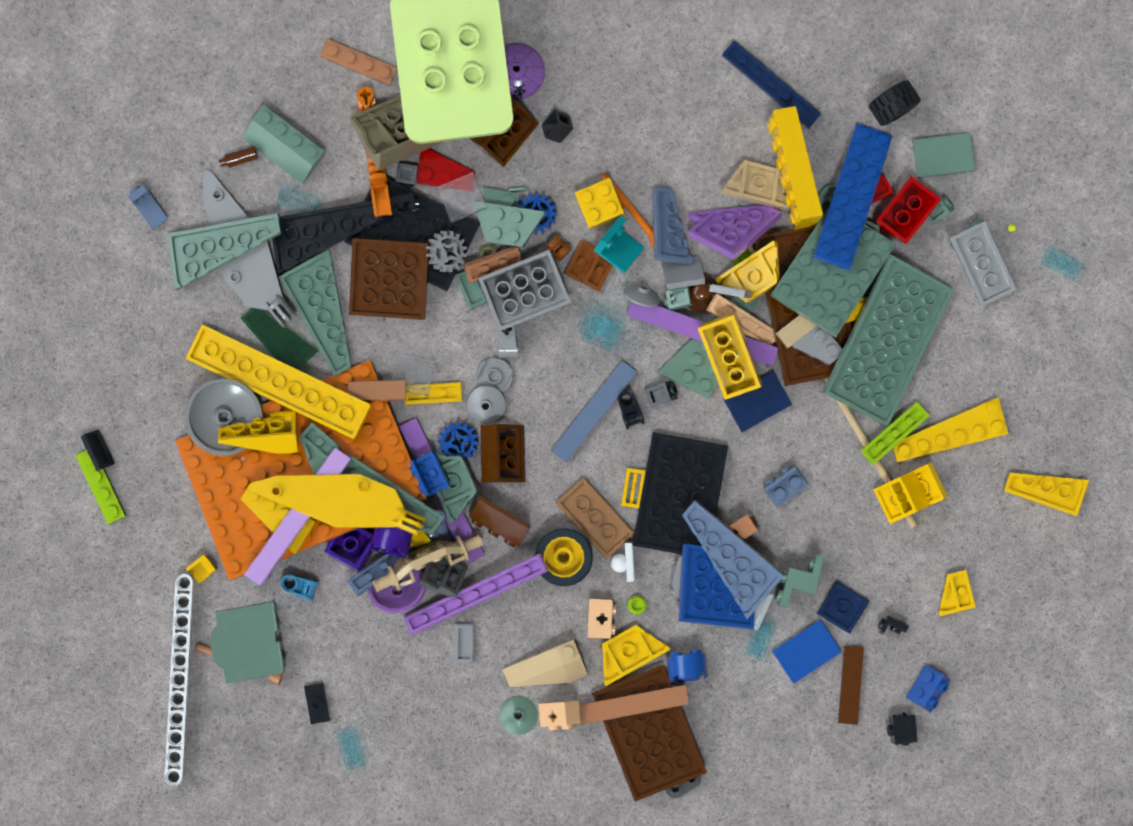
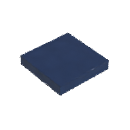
M836 581L818 610L817 615L850 634L868 605L869 600Z

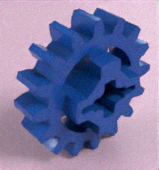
M536 193L535 197L528 194V200L522 198L523 205L518 204V208L525 209L528 204L533 202V206L529 209L536 210V206H538L539 211L547 212L541 221L547 218L548 220L541 226H539V222L534 234L537 235L539 230L544 234L545 228L551 230L549 224H555L556 221L552 217L557 216V213L553 212L556 209V205H550L552 199L546 201V195L544 194L540 198L538 193ZM540 202L545 204L548 210H544L540 206Z
M458 421L457 426H454L451 422V428L449 429L444 426L445 433L439 432L442 439L437 440L438 443L442 444L438 448V450H444L442 455L463 456L465 461L467 456L472 459L471 452H477L474 445H479V442L474 441L478 435H472L474 428L468 430V424L466 423L464 426H461L460 421ZM458 430H463L468 435L462 436L458 433ZM451 432L452 437L450 441L445 443L447 435ZM455 434L460 440L463 439L461 451L457 445H453ZM471 442L469 450L465 453L464 448L466 444ZM448 450H457L459 455H454Z

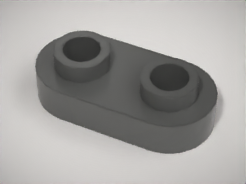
M701 776L696 777L693 782L686 781L677 785L679 787L677 792H673L669 788L666 789V793L671 798H679L697 787L701 782Z

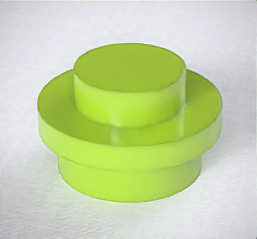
M633 596L629 599L628 609L632 614L640 615L645 612L647 603L643 597Z

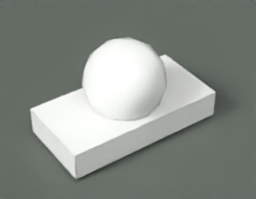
M625 543V555H614L610 564L611 568L618 573L626 571L627 582H634L633 545Z

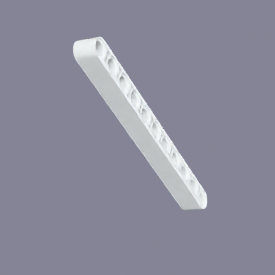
M188 574L179 575L175 582L165 780L172 786L182 783L185 777L195 580ZM184 577L190 580V585L187 588L181 586V580ZM182 597H187L189 600V604L185 608L180 605ZM181 616H185L188 619V624L185 627L179 624ZM181 635L187 638V643L184 646L178 644V638ZM180 654L186 658V662L182 666L176 660ZM178 674H182L185 677L182 685L176 683L175 679ZM178 693L184 697L181 704H177L174 700L175 695ZM175 713H180L183 717L182 722L179 724L173 719ZM175 732L181 734L182 739L179 743H175L172 739ZM173 752L180 754L179 762H174L171 759ZM172 771H176L179 774L177 782L172 781L170 778Z

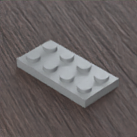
M981 221L949 237L980 306L989 304L1016 290L985 221Z

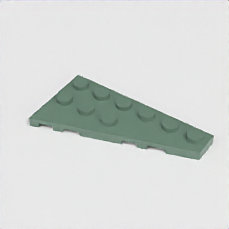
M327 249L279 276L333 375L337 376L352 366L330 250Z

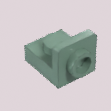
M939 196L942 200L927 218L931 225H934L954 210L952 207L953 202L949 197Z
M690 287L666 291L667 298L664 300L667 309L678 313V309L692 306Z

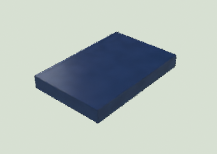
M774 372L761 378L763 383L760 388L726 400L723 399L741 433L792 405Z

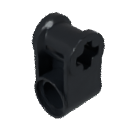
M631 392L620 394L618 404L626 430L639 423L645 424L635 396ZM624 395H629L632 398L631 405H623L621 398Z

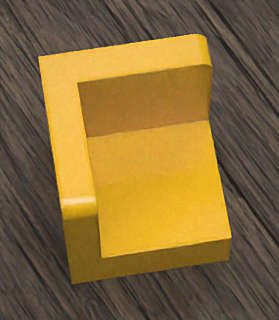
M204 554L190 564L186 570L193 575L198 583H201L216 572L217 568L207 555Z

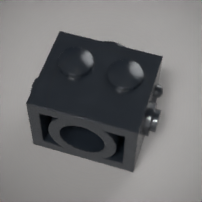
M902 712L898 715L889 716L887 734L890 736L892 744L908 746L910 743L918 742L915 715Z

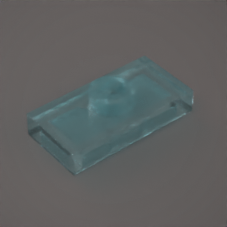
M1048 247L1040 265L1075 281L1083 263Z
M355 728L336 733L346 770L366 765Z

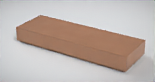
M512 246L464 264L468 282L478 281V278L522 261L519 247Z
M406 381L348 382V394L364 402L406 401Z

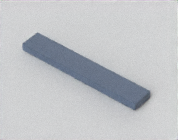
M622 361L551 451L567 462L637 372Z

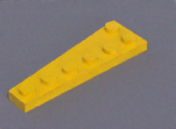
M999 397L904 438L893 448L896 463L1007 435L1008 430Z

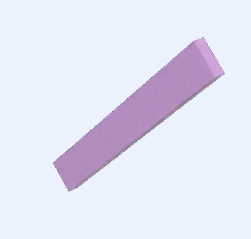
M334 448L316 475H341L350 463L351 458ZM291 509L244 575L259 586H262L310 519V516Z

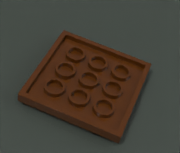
M353 238L349 315L425 320L429 257L426 256L429 250L426 249V246H430V243Z

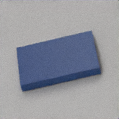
M819 620L772 652L794 684L840 654L841 650L822 621Z

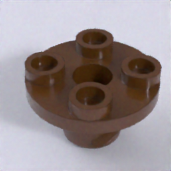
M705 274V284L688 286L690 287L692 306H688V308L695 312H707L706 309L715 294L720 295V293L709 292L711 284H718L712 277Z

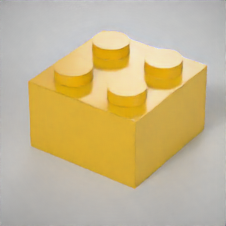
M611 178L575 192L587 225L591 230L614 221L620 216L627 215Z

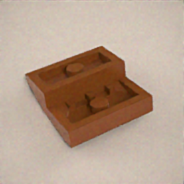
M580 240L563 274L599 292L613 265L594 251L596 247L584 240Z

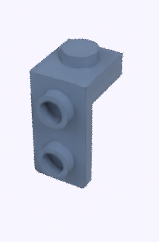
M144 185L141 187L136 186L130 191L131 194L128 198L137 207L152 229L157 228L168 220V217Z

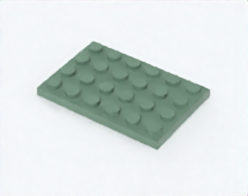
M827 209L770 296L836 338L896 244L865 224L849 271L814 259L813 255L828 212Z

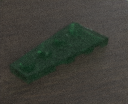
M251 308L240 318L276 360L297 370L320 352L286 327L282 328L276 320L260 309Z

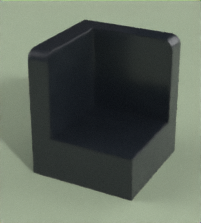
M554 110L542 124L545 138L557 143H561L573 130L570 115Z

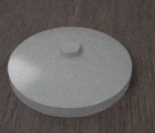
M216 379L201 385L189 398L184 414L185 427L191 440L203 451L216 456H231L244 451L246 448L218 443V428L239 422L244 424L251 423L257 417L262 420V410L257 397L248 387L231 379Z

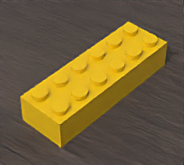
M796 106L773 110L771 117H769V123H767V130L769 134H772L773 141H771V146L778 158L776 159V167L778 170H781L782 174L780 183L786 191L785 203L786 206L790 207V223L794 224L795 230L815 226L821 220L823 213Z

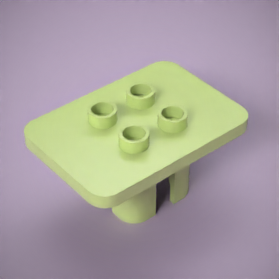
M391 0L390 10L403 118L408 138L414 143L425 144L498 135L507 132L513 124V112L499 0Z

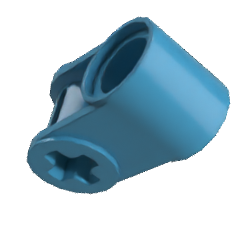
M290 574L285 575L281 580V587L285 591L310 601L314 600L313 595L316 586L320 584ZM287 578L295 580V586L292 589H288L285 586Z

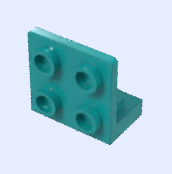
M620 216L599 241L594 251L619 271L625 273L642 253L644 247L624 232L625 228L623 225L627 220Z

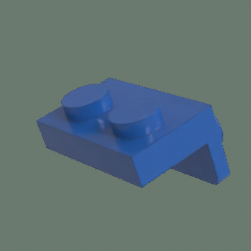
M435 451L409 462L411 465L410 471L419 482L418 488L426 497L432 496L451 486Z
M925 665L906 698L931 713L938 706L942 693L948 689L950 679Z

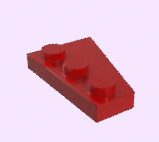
M430 149L420 153L416 184L473 192L475 172Z

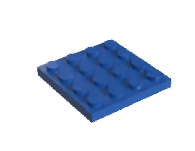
M684 544L682 547L678 622L754 629L755 611L746 619L744 612L739 604L736 603L734 596L729 588L726 587L702 546Z

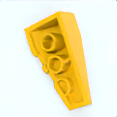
M275 412L270 414L269 418L262 420L257 417L251 423L244 424L239 422L218 428V443L276 454L298 452L296 412Z

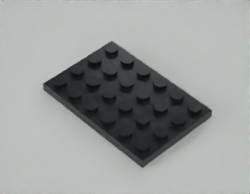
M387 178L390 197L410 193L414 194V198L418 197L420 209H416L417 214L412 213L411 204H407L408 207L396 209V206L392 207L391 205L392 215H384L385 219L344 241L351 246L353 238L430 243L429 239H435V233L440 234V231H453L454 234L460 235L459 239L465 240L462 246L467 247L466 250H463V253L466 254L481 224ZM371 189L364 202L372 200ZM429 264L428 283L448 292L458 269L453 268V272H440V269L433 268L434 264Z
M652 433L633 546L681 555L684 544L702 546L682 515L697 500L716 516L728 451L727 445Z

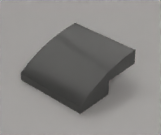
M444 558L438 562L431 561L425 564L426 566L423 569L418 585L442 595L456 597L468 566L461 562L450 566Z

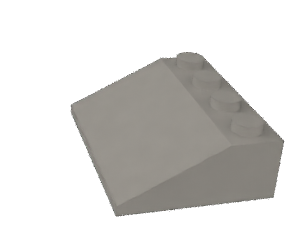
M550 250L478 278L499 332L571 303Z

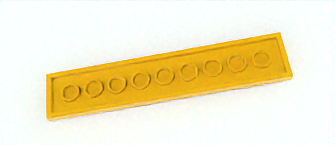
M203 324L185 358L224 378L240 382L250 390L356 440L372 407L371 404Z

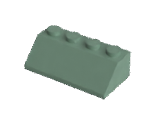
M265 105L262 106L252 119L243 136L245 141L302 184L326 155L323 149Z

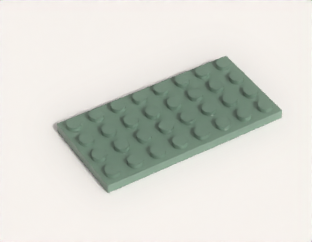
M889 255L822 393L888 427L954 290L897 257Z

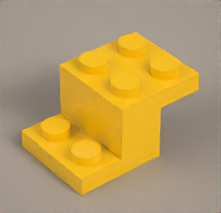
M932 462L873 489L889 524L948 497Z

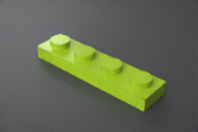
M916 402L865 446L860 453L873 466L930 415Z
M87 450L75 455L107 524L109 525L126 517L105 470L96 471Z

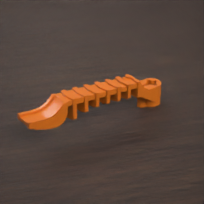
M362 87L357 91L359 112L376 106L374 92L370 87ZM366 153L375 217L392 215L386 168L379 170Z

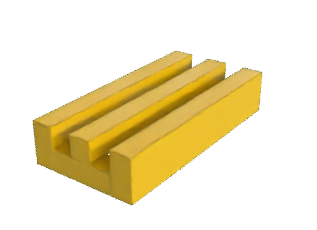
M627 468L621 506L639 509L646 471ZM631 472L634 473L629 503H626ZM641 474L637 504H633L637 475Z

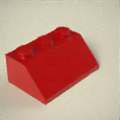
M911 176L874 224L879 225L880 229L890 237L907 244L942 199Z

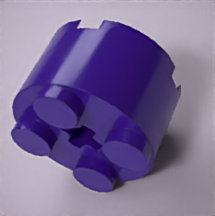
M375 527L370 549L379 552L381 549L382 552L390 556L408 557L413 534L398 527Z

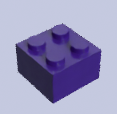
M362 528L355 529L331 539L324 552L327 556L358 573L363 570L374 551L370 549L373 534Z

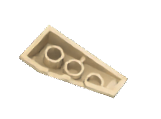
M574 640L502 669L509 687L571 683L588 676Z

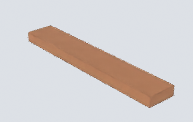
M676 686L579 705L581 724H576L575 726L688 705L686 686Z

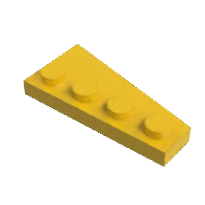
M1009 473L1003 491L1076 517L1089 480Z
M249 486L241 497V501L273 533L291 510V508L251 492ZM309 519L290 545L289 549L295 555H297L316 525L314 520Z

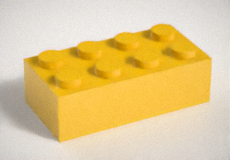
M733 312L699 325L698 331L724 399L726 400L760 388L763 382L737 313Z

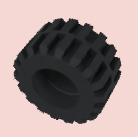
M909 80L894 85L871 101L868 107L880 126H886L914 109L921 99Z

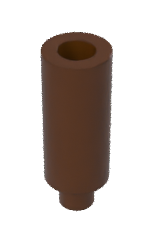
M252 146L226 154L225 158L219 160L221 167L228 165V168L257 160L258 157L255 147Z

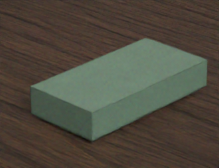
M465 271L455 275L470 310L487 303L478 281L469 283Z

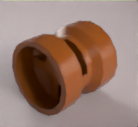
M557 235L546 246V249L553 252L555 258L561 261L572 250V247L569 244H565L563 238Z

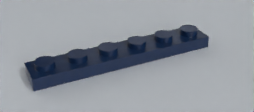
M733 41L722 54L725 60L782 108L796 106L799 121L807 129L821 116L818 110L737 42Z

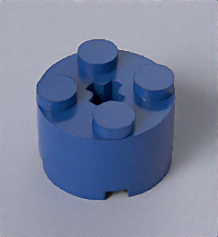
M692 650L687 655H682V652L671 653L670 658H667L670 682H674V679H677L678 682L699 680L701 675H704V679L708 678L706 656L702 654L701 650Z

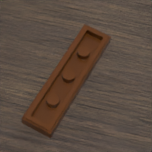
M844 646L838 723L858 725L863 647Z

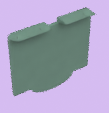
M273 602L215 612L217 628L214 629L211 636V651L215 663L224 669L226 684L283 674L286 665L282 655L283 645L281 641H276L275 633L279 632L280 626L277 622V607Z

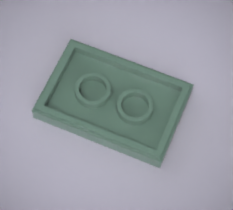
M970 133L913 140L917 178L975 171Z

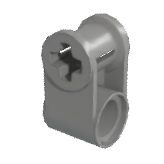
M515 326L510 327L512 331L509 332V335H505L501 331L499 332L498 329L499 358L518 357Z

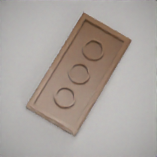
M584 477L555 502L606 560L635 534Z

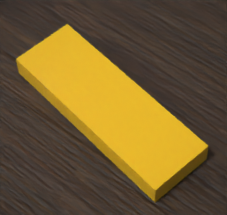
M461 382L406 385L405 405L462 402Z

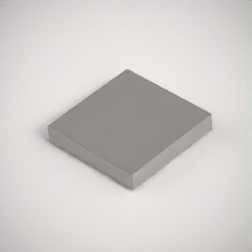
M692 257L693 262L690 265L662 261L667 289L705 284L700 257Z

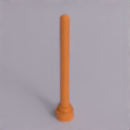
M607 173L602 175L603 180L611 178ZM614 182L622 204L650 237V245L654 248V230Z

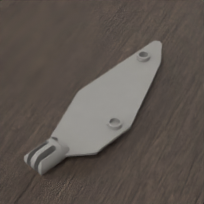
M209 170L205 171L203 174V200L210 226L249 219L215 175ZM220 192L221 196L216 198V194ZM268 241L221 266L224 279L247 307L268 310L282 328L286 324L276 313L277 311L287 323L292 321L282 308L283 306L293 318L297 317L283 299Z

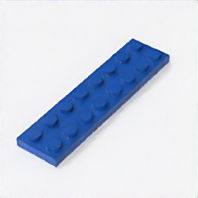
M859 123L856 124L813 255L814 259L848 271L850 270L893 137L892 135Z

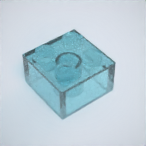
M588 310L580 330V336H582V340L588 343L598 342L601 348L611 351V348L616 349L624 324Z

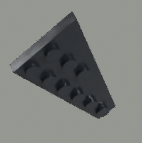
M371 200L280 216L282 234L272 238L277 275L283 274L385 219L384 215L375 217Z

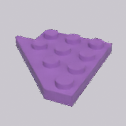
M766 205L690 212L688 219L696 223V225L689 230V237L735 260L782 218V212Z

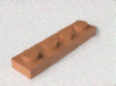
M330 39L326 40L320 54L321 58L388 86L391 85L397 68Z

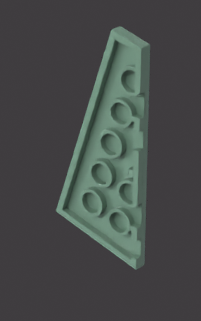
M276 213L169 233L168 241L175 290L178 291L282 234L280 215Z
M735 296L730 302L751 315L760 297L750 303H746ZM691 339L658 372V374L708 399L718 382L703 342Z
M350 454L348 455L351 461L341 475L360 474L395 489L405 510L426 518V521L422 522L408 516L409 519L422 524V529L415 528L406 523L405 526L433 535L436 533L445 520L442 515Z

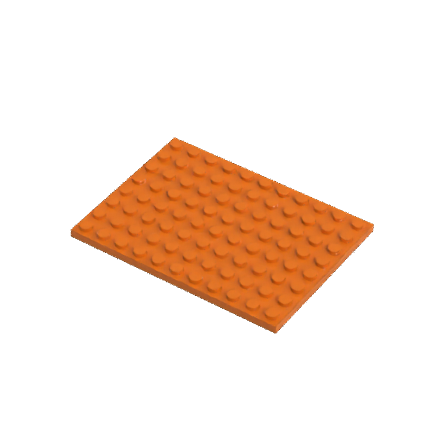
M368 360L347 369L337 376L332 375L320 381L348 394V382L379 380L371 361ZM273 400L260 405L262 419L269 418L270 414L275 412L293 411ZM387 401L366 402L371 404L372 407L356 440L296 412L298 452L276 454L246 448L235 455L216 456L200 449L191 440L189 435L175 440L229 581L245 576L246 571L274 534L241 501V497L249 484L274 476L314 475L299 438L311 423L316 425L340 446V451L346 456L350 454L420 502L427 500L426 496L418 488L419 482L410 471L411 465L409 462L411 459ZM276 489L274 495L279 494L280 489ZM310 517V519L316 522V525L298 553L358 528H335ZM288 548L280 561L295 554Z

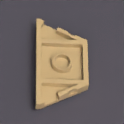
M744 160L720 192V194L786 211L790 210V207L786 206L785 203L786 191L780 183V177H782L780 170Z

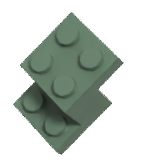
M816 554L813 558H809L807 569L810 570V573L793 568H787L786 571H782L785 575L780 580L783 586L782 590L779 589L777 591L775 601H778V606L788 607L792 590L808 594L816 593L824 556Z

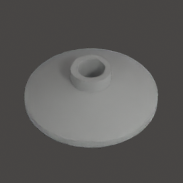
M646 285L627 286L623 290V295L635 304L645 307H656L660 303L659 297Z
M485 385L471 392L467 407L470 415L476 421L493 423L503 415L506 403L503 394L497 388ZM488 403L489 408L484 409L482 404Z

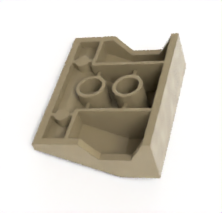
M401 95L350 116V121L368 157L379 170L444 142L417 144L408 138L404 126Z

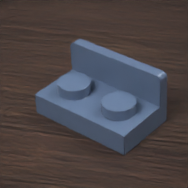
M788 466L780 472L782 476L777 480L773 477L765 483L767 487L763 490L777 508L808 486L796 466L793 468Z

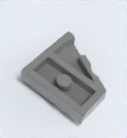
M818 326L792 345L793 349H798L827 365L838 359L843 350L829 333Z

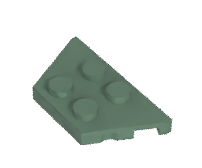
M476 201L474 203L485 241L525 247L529 237L536 231L537 225L547 213L545 211Z
M437 455L451 484L450 487L438 492L437 495L449 523H453L479 491L463 456Z

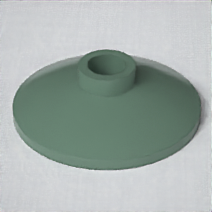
M511 697L500 708V723L509 733L516 735L525 734L537 722V709L534 703L526 697ZM516 712L522 714L520 719L515 718L514 714Z

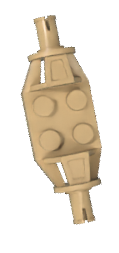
M479 535L464 542L459 536L455 537L456 542L436 540L431 544L410 551L408 557H400L393 568L391 566L387 567L388 575L372 581L377 592L392 585L397 591H400V587L415 582L412 573L413 569H422L426 566V563L431 561L438 562L443 559V556H445L450 566L462 560L468 561V552L484 546Z

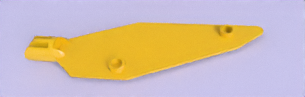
M360 474L274 476L249 485L251 492L335 528L398 527L419 536L420 532L405 526V523L418 529H422L423 525L409 519L408 516L422 522L426 521V518L405 510L395 489ZM280 489L279 494L274 495V491Z

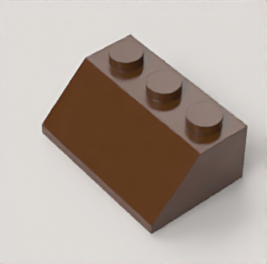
M512 98L513 124L507 132L498 135L470 138L479 149L502 167L508 163L539 125Z
M481 425L482 483H525L524 425Z
M481 496L469 516L473 519L472 524L479 528L482 526L487 527L489 534L496 538L499 535L506 539L504 542L513 548L515 545L520 547L531 528L527 523Z

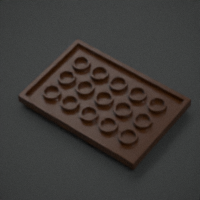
M661 665L593 692L592 695L595 702L671 688L672 684L664 665ZM680 706L603 721L635 802L707 773Z

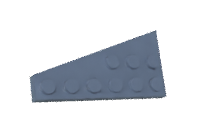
M695 500L682 516L698 538L704 551L708 554L713 566L734 596L736 603L739 604L744 612V616L748 619L785 575Z

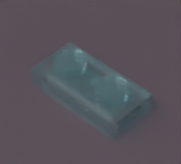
M762 620L758 631L753 629L744 655L763 661L776 625Z

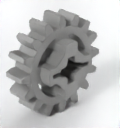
M440 231V234H434L435 239H429L431 246H426V249L430 250V253H427L426 256L431 257L428 263L434 264V269H440V272H453V268L459 269L458 263L464 264L462 257H467V254L463 253V250H466L467 247L462 246L465 240L459 239V234H454L453 231Z

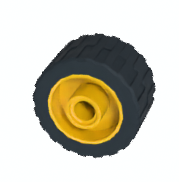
M564 528L550 531L542 537L536 547L535 556L541 553L549 569L548 572L541 574V576L553 585L563 587L575 585L582 581L591 569L593 562L592 548L588 540L575 530Z

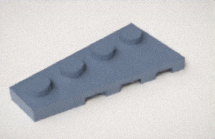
M655 187L652 190L655 260L690 265L693 260L692 256H689L687 249L689 246L682 231L684 228L679 220V210L673 189Z

